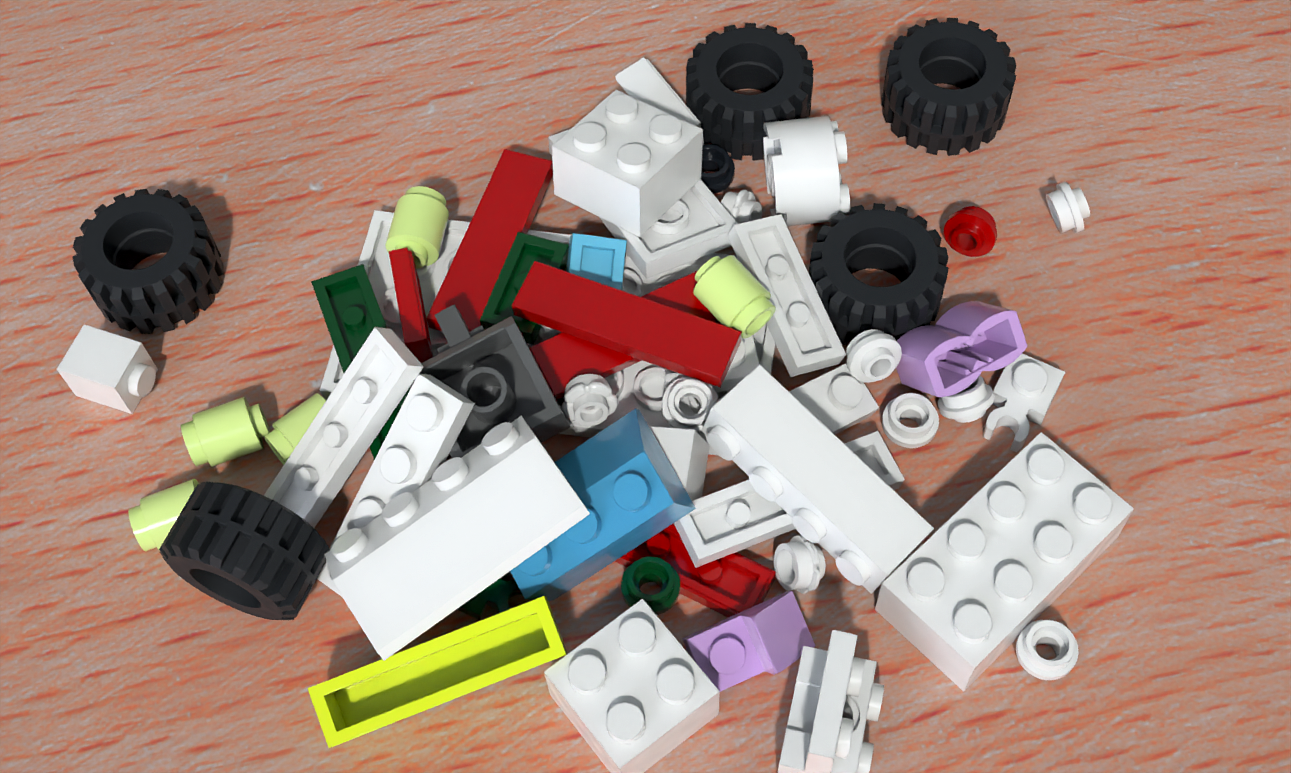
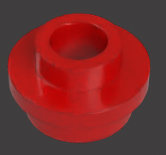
M976 206L964 207L948 218L944 226V237L949 246L956 252L969 257H980L989 253L997 241L996 223L988 211Z

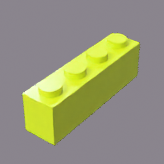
M542 596L394 654L385 661L381 659L307 689L328 748H331L567 654V650L547 597Z

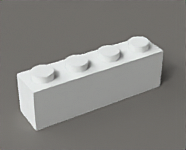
M760 364L711 408L702 432L707 435V441L715 453L725 460H733L749 476L752 487L761 497L771 502L775 501L792 517L794 527L806 540L812 543H819L836 560L838 570L847 580L855 585H862L871 594L934 529Z

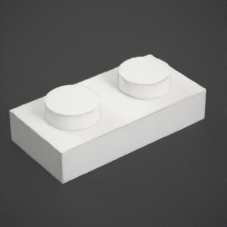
M847 363L789 391L834 435L872 416L879 409L878 404L865 384L853 378L847 368Z

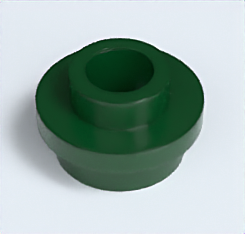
M641 558L633 562L622 576V597L629 607L643 599L656 615L662 614L671 609L678 600L680 594L678 573L673 566L661 558ZM653 582L660 586L661 591L655 595H647L640 590V587L645 583Z

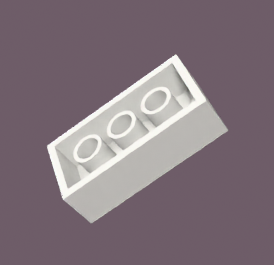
M1041 432L881 584L875 610L964 692L1019 637L1021 631L1028 624L1034 622L1118 538L1134 508Z

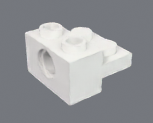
M832 630L828 651L803 646L778 773H869L874 744L863 742L866 719L878 722L884 685L873 683L876 661L854 657L858 635Z

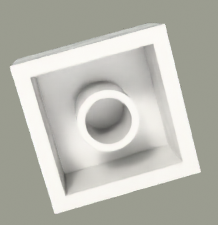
M615 90L552 145L554 195L641 237L701 179L703 129L621 91Z
M643 599L544 671L550 696L610 773H644L719 714L720 691Z

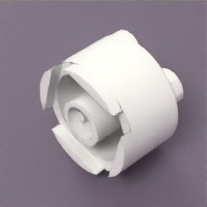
M829 116L764 123L763 128L767 137H763L767 192L771 196H775L776 207L770 209L771 216L781 214L787 226L831 222V218L840 212L844 215H850L849 188L847 183L842 184L838 164L847 163V144L844 131H839L837 121H831Z

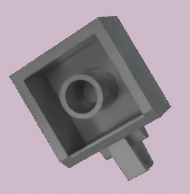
M455 304L435 314L448 343L437 348L438 355L421 363L424 367L419 374H428L435 377L475 403L450 451L452 458H462L479 446L484 436L492 428L504 422L511 423L520 416L524 418L541 443L570 428L559 403L512 316L486 330L481 325L470 331Z

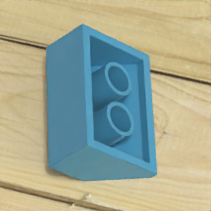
M635 408L555 461L590 514L510 572L525 599L535 600L545 596L548 601H553L696 509L639 409Z

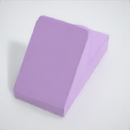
M790 590L682 638L688 654L720 692L764 671L775 675L801 657L803 646L815 647L793 591Z

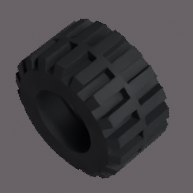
M936 18L926 20L925 27L917 24L907 29L906 36L900 35L894 42L893 50L889 52L881 106L884 107L883 116L886 123H893L891 131L898 138L906 136L907 145L915 149L919 145L927 148L926 153L937 155L938 150L947 151L948 156L959 155L960 149L963 148L970 153L980 148L981 141L987 144L992 141L997 130H1001L1005 122L1016 80L1015 58L1009 57L1011 49L1006 42L996 41L998 34L991 29L983 31L979 29V23L970 20L968 24L959 23L958 18H947V22H939ZM935 84H949L960 89H945Z
M745 23V28H736L735 24L726 26L722 34L714 31L706 36V44L698 43L693 49V58L688 59L686 66V106L700 121L701 129H703L704 144L711 143L712 145L722 147L726 152L731 153V158L735 160H742V156H752L753 161L763 160V137H767L763 128L764 123L809 118L814 68L812 60H807L808 52L803 45H795V37L787 32L780 35L777 33V28L767 25L765 29L756 28V23ZM740 89H756L764 93L756 95H744L733 91Z
M147 189L135 190L134 196L126 197L123 193L113 197L115 200L113 204L107 207L102 204L94 210L96 217L93 220L85 219L80 227L84 235L75 237L73 248L77 254L72 257L73 264L92 299L104 317L111 323L116 321L121 329L129 332L137 326L141 334H152L156 327H161L163 332L175 330L174 324L181 320H184L185 324L196 319L193 314L196 310L201 309L205 311L212 304L209 294H218L222 285L218 277L224 275V265L220 259L221 254L201 212L195 205L191 206L187 198L180 194L172 198L168 190L157 189L154 194H149ZM166 253L155 264L143 269L133 270L143 259L155 254Z
M874 203L871 210H865L862 205L851 207L849 216L841 212L833 216L830 227L823 225L818 232L817 242H813L809 275L841 344L846 345L849 340L851 341L858 334L871 329L889 334L897 341L908 331L920 326L930 325L931 321H935L947 280L949 267L946 266L949 257L946 247H940L942 238L937 230L927 231L928 221L918 215L912 219L907 216L908 209L899 206L896 207L895 211L885 210V204ZM863 269H879L894 275L901 283L889 287H875L859 281L852 274Z
M201 482V484H197L159 551L163 559L178 576L219 602L264 619L294 620L326 563L324 554L330 551L325 543L326 541L308 522L278 502L240 486L219 482Z

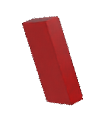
M408 247L389 251L404 343L418 361L423 363L434 357L419 275L412 252L408 251Z

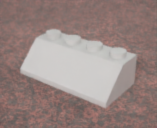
M520 416L511 423L504 422L492 428L484 436L482 443L462 458L455 457L441 464L433 473L432 479L412 493H402L393 498L384 507L381 515L361 529L353 528L342 534L334 542L331 550L324 555L334 585L377 653L385 661L590 513L524 418Z

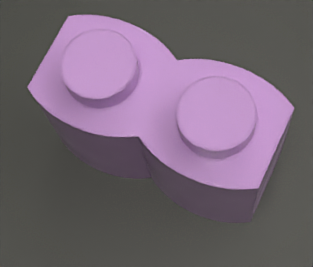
M969 301L956 305L943 314L935 326L925 325L914 328L897 340L902 350V356L896 369L901 383L936 397L957 394L969 387L982 371H995L1004 368L1014 362L1025 351L1027 343L1017 312L979 301Z

